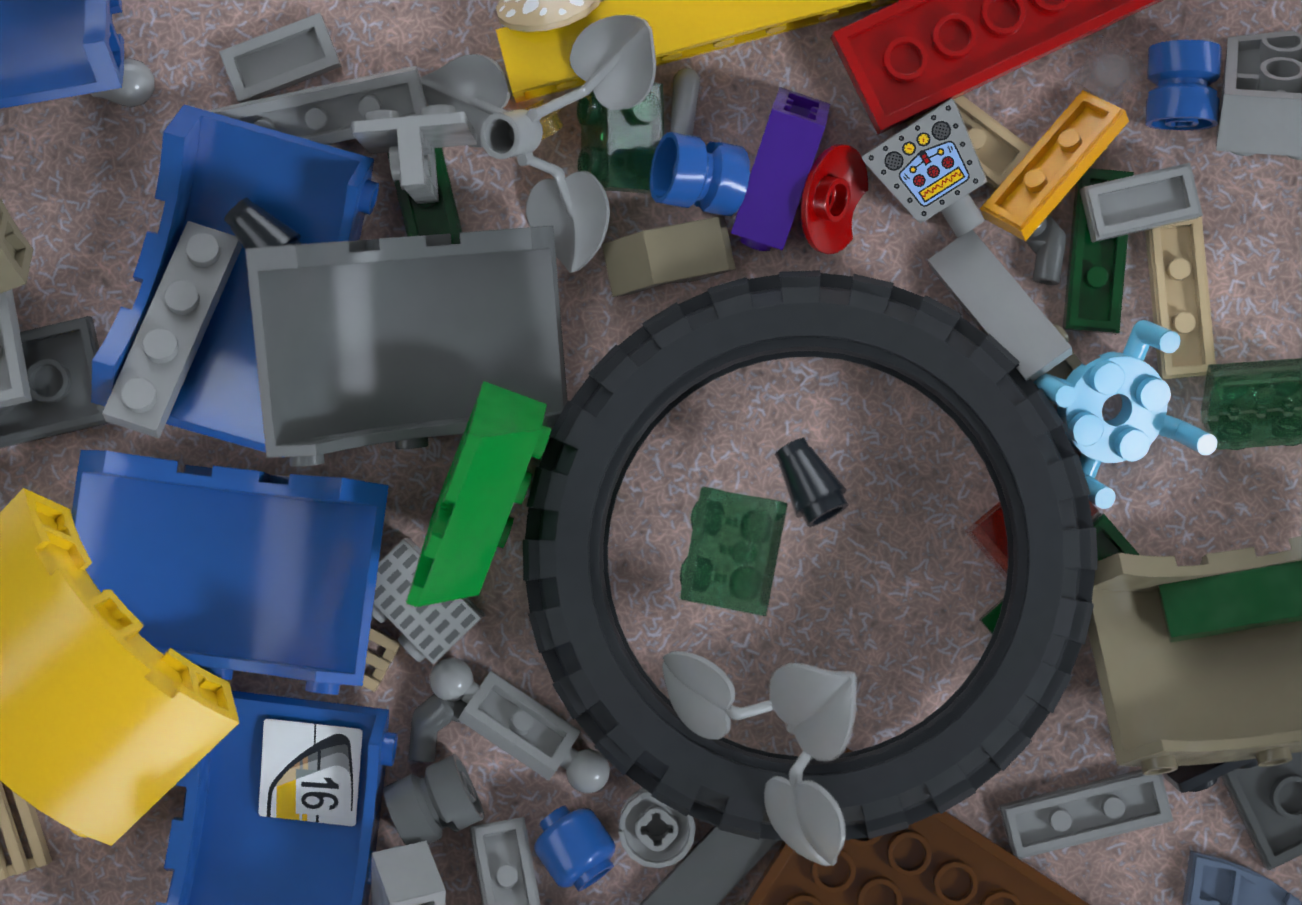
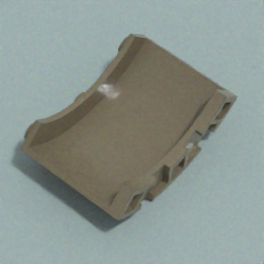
M1302 536L1289 539L1291 550L1256 557L1254 547L1207 553L1202 557L1200 565L1177 566L1175 556H1144L1117 553L1097 561L1098 570H1095L1092 597L1094 607L1088 633L1117 766L1142 767L1143 775L1169 773L1177 770L1178 766L1256 759L1259 767H1269L1290 762L1293 760L1291 753L1302 752V621L1170 643L1158 595V586L1162 584L1301 561Z

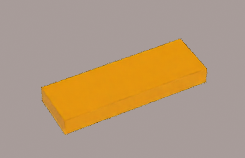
M1082 90L980 207L984 219L1026 241L1127 125L1129 120L1126 110Z

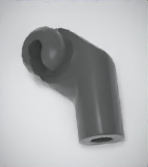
M1049 214L1025 242L1036 254L1032 280L1046 285L1060 284L1066 246V234Z
M433 694L420 704L412 715L408 759L417 762H434L438 731L446 727L451 721L460 722L458 718L467 706V703L462 700H442Z

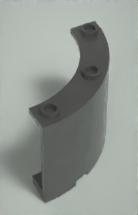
M553 226L460 232V244H452L450 233L245 249L266 458L289 457L290 466L303 467L324 464V454L368 445L395 442L396 449L429 446L428 437L463 434L483 381L547 404L543 425L553 427L568 401Z

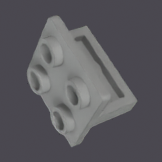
M452 105L427 106L421 109L422 115L400 117L399 112L395 110H376L366 113L365 120L351 122L352 135L369 154L389 153L390 170L393 180H399L401 189L406 190L417 204L439 202L435 148L477 144L476 131L465 112H456L455 106Z

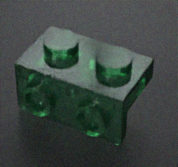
M654 83L646 98L638 105L629 109L613 110L603 106L597 100L594 91L579 99L576 111L577 119L581 124V151L577 162L578 172L587 171L593 174L605 191L651 194L650 171L655 150L664 136L663 83Z
M1302 358L1208 365L1201 418L1206 432L1212 434L1217 439L1216 449L1242 450L1252 447L1296 446L1302 444Z
M703 486L700 490L699 500L695 503L691 513L693 531L688 556L683 561L680 570V583L682 585L680 599L767 616L788 503Z

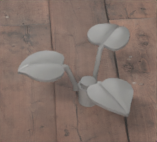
M626 14L606 17L585 28L572 46L570 65L573 71L586 83L576 90L540 107L531 108L529 111L525 109L507 111L504 109L511 95L508 78L500 65L485 55L468 54L455 58L438 70L420 78L428 106L452 105L455 106L456 112H465L477 136V144L469 146L483 147L490 156L496 159H507L517 156L519 165H530L553 176V178L541 180L534 185L526 202V215L530 227L553 226L556 257L570 273L584 267L602 245L610 219L609 201L603 186L593 174L587 171H579L565 177L561 167L533 156L532 152L539 146L543 135V128L539 120L587 96L592 91H594L597 100L603 106L613 110L632 108L646 98L654 84L656 74L653 32L645 19L634 15Z
M672 651L663 656L662 669L670 702L680 720L695 734L706 739H720L730 731V718L742 720L773 710L787 724V732L795 735L803 751L789 771V780L784 777L775 776L766 783L764 803L767 815L781 839L798 854L821 865H835L837 863V856L845 842V823L842 811L836 800L821 785L809 780L803 781L802 773L811 758L829 761L838 757L845 750L854 724L856 673L828 671L800 663L786 664L772 674L769 689L770 700L747 707H737L732 705L735 699L734 685L725 672L716 664L699 655L683 651Z

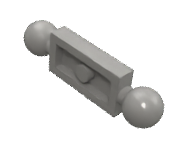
M446 658L439 661L433 667L430 673V687L433 693L442 700H462L467 703V706L458 718L460 722L548 781L557 771L558 767L561 766L566 770L567 780L570 785L581 793H594L605 786L610 775V768L606 758L600 752L592 749L577 751L572 748L581 732L580 730L492 671L489 672L482 684L478 685L473 681V673L470 667L460 659Z

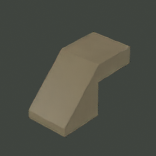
M725 216L644 230L602 244L612 297L631 295L665 284L698 281L736 270Z

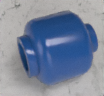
M564 805L551 812L539 823L544 832L536 840L534 850L559 887L568 888L575 886L578 892L597 882L614 867L610 859L615 853V843L591 809L581 808L570 812L567 806Z

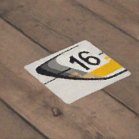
M265 719L259 815L354 826L357 815L362 730Z

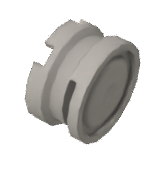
M641 788L631 795L623 806L618 833L622 847L632 860L645 867L663 868L674 865L686 856L694 842L696 827L694 817L681 814L651 797L647 790Z

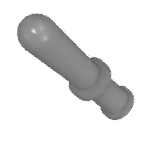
M691 68L679 70L673 79L671 132L693 136L700 78Z

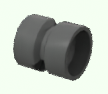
M456 754L427 766L425 777L419 778L412 773L383 788L391 819L405 845L427 841L428 845L442 838L443 829L446 827L457 832L484 819L479 796L464 764Z

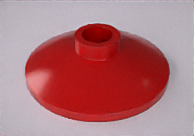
M836 144L824 150L813 164L804 186L801 204L802 227L810 246L820 253H838L852 241L853 213L859 200L868 191V174L865 162L861 154L852 146Z

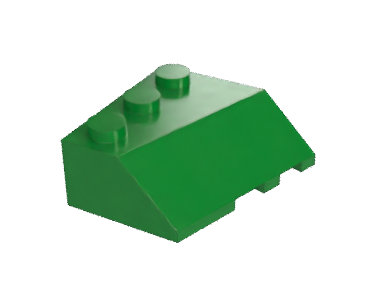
M483 381L432 512L406 604L421 607L478 596L480 594L497 547L503 549L509 537L514 518L509 516L513 504L521 505L529 488L532 473L526 470L530 459L533 457L540 460L551 432L550 427L543 425L547 404Z

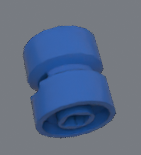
M1171 40L1159 42L1149 47L1147 79L1158 87L1148 92V99L1146 100V126L1154 129L1193 131L1209 129L1219 124L1220 99L1217 97V90L1209 86L1221 77L1222 47L1219 44L1204 40Z
M667 132L661 138L652 160L650 171L651 196L656 203L681 208H689L694 204V206L700 207L706 213L732 216L741 206L748 188L750 177L748 152L742 146L712 141L705 145V142L700 137Z

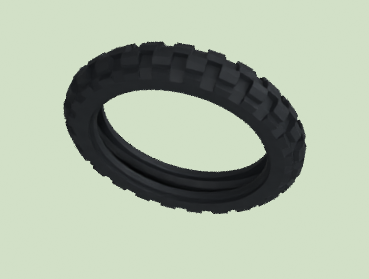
M821 270L784 271L779 272L777 275L752 279L744 277L708 288L707 292L678 304L676 302L643 322L641 328L621 344H616L588 373L589 377L572 400L567 401L550 432V439L540 465L536 467L526 506L528 507L525 539H522L523 581L526 583L530 611L528 616L538 652L542 654L554 682L552 685L572 719L579 723L595 744L594 747L623 776L627 775L647 790L651 797L685 816L689 815L719 827L718 830L757 840L763 838L783 841L775 831L767 815L764 791L766 783L772 777L780 776L789 780V771L799 756L776 754L754 749L724 737L720 739H706L687 728L678 717L670 700L646 674L631 650L619 623L611 593L608 572L610 524L617 494L625 474L637 451L652 430L674 407L693 392L737 369L777 359L819 357L865 365L901 380L936 403L969 438L985 463L995 485L1003 511L1007 534L1008 569L1006 589L995 629L975 668L959 689L941 707L922 722L902 734L874 746L841 753L833 760L822 761L811 758L803 770V781L809 780L821 785L836 800L844 818L845 840L865 837L871 839L909 828V825L934 814H942L977 793L975 790L999 771H1004L1032 742L1031 738L1050 712H1054L1072 678L1071 672L1082 644L1085 645L1094 607L1092 597L1095 570H1098L1096 528L1093 527L1088 497L1090 491L1078 454L1075 455L1062 426L1064 423L1043 389H1039L1031 379L1025 381L1017 370L1020 361L990 334L986 335L962 318L961 313L927 295L923 297L893 286L894 283L857 274L846 276L820 273Z

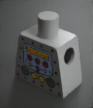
M953 98L939 105L862 156L865 164L920 224L941 212L958 238L985 221L969 193L986 183L987 178Z

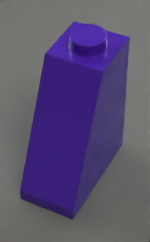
M779 87L750 173L744 200L738 209L731 230V234L741 237L740 241L744 245L759 251H770L772 247L783 251L808 174L810 173L826 127L830 103Z

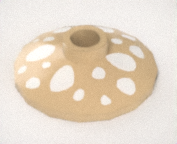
M499 0L496 10L499 22L511 30L523 32L548 31L567 26L586 17L599 6L601 0Z

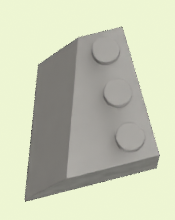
M1290 30L1228 37L1219 108V124L1217 126L1216 151L1231 152L1239 156H1251L1254 154L1288 156L1295 160H1302L1301 34Z

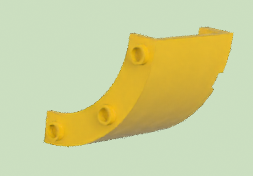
M23 488L0 512V781L36 809L68 827L75 835L83 838L89 837L112 846L239 724V719L228 681L195 665L172 648L165 654H162L138 634L144 624L122 603L111 589L100 592L86 571L92 561L80 540L71 510Z

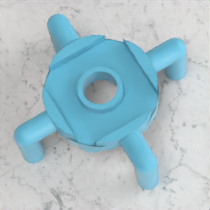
M1140 320L1134 325L1123 353L1107 352L1098 355L1100 358L1087 365L1082 363L1074 369L1066 380L1045 373L1034 381L1039 389H1043L1048 399L1057 404V413L1064 423L1063 428L1069 442L1074 449L1081 452L1079 459L1090 491V495H1088L1089 501L1101 509L1111 507L1116 498L1115 492L1111 488L1095 479L1101 462L1117 463L1140 460L1147 454L1150 445L1158 435L1175 440L1202 455H1210L1217 447V439L1212 434L1186 421L1166 415L1167 404L1171 396L1170 387L1161 379L1154 368L1144 362L1150 346L1165 353H1173L1179 348L1181 340L1176 332L1147 320ZM1120 394L1122 398L1121 411L1115 418L1104 421L1102 408L1105 401L1113 395Z

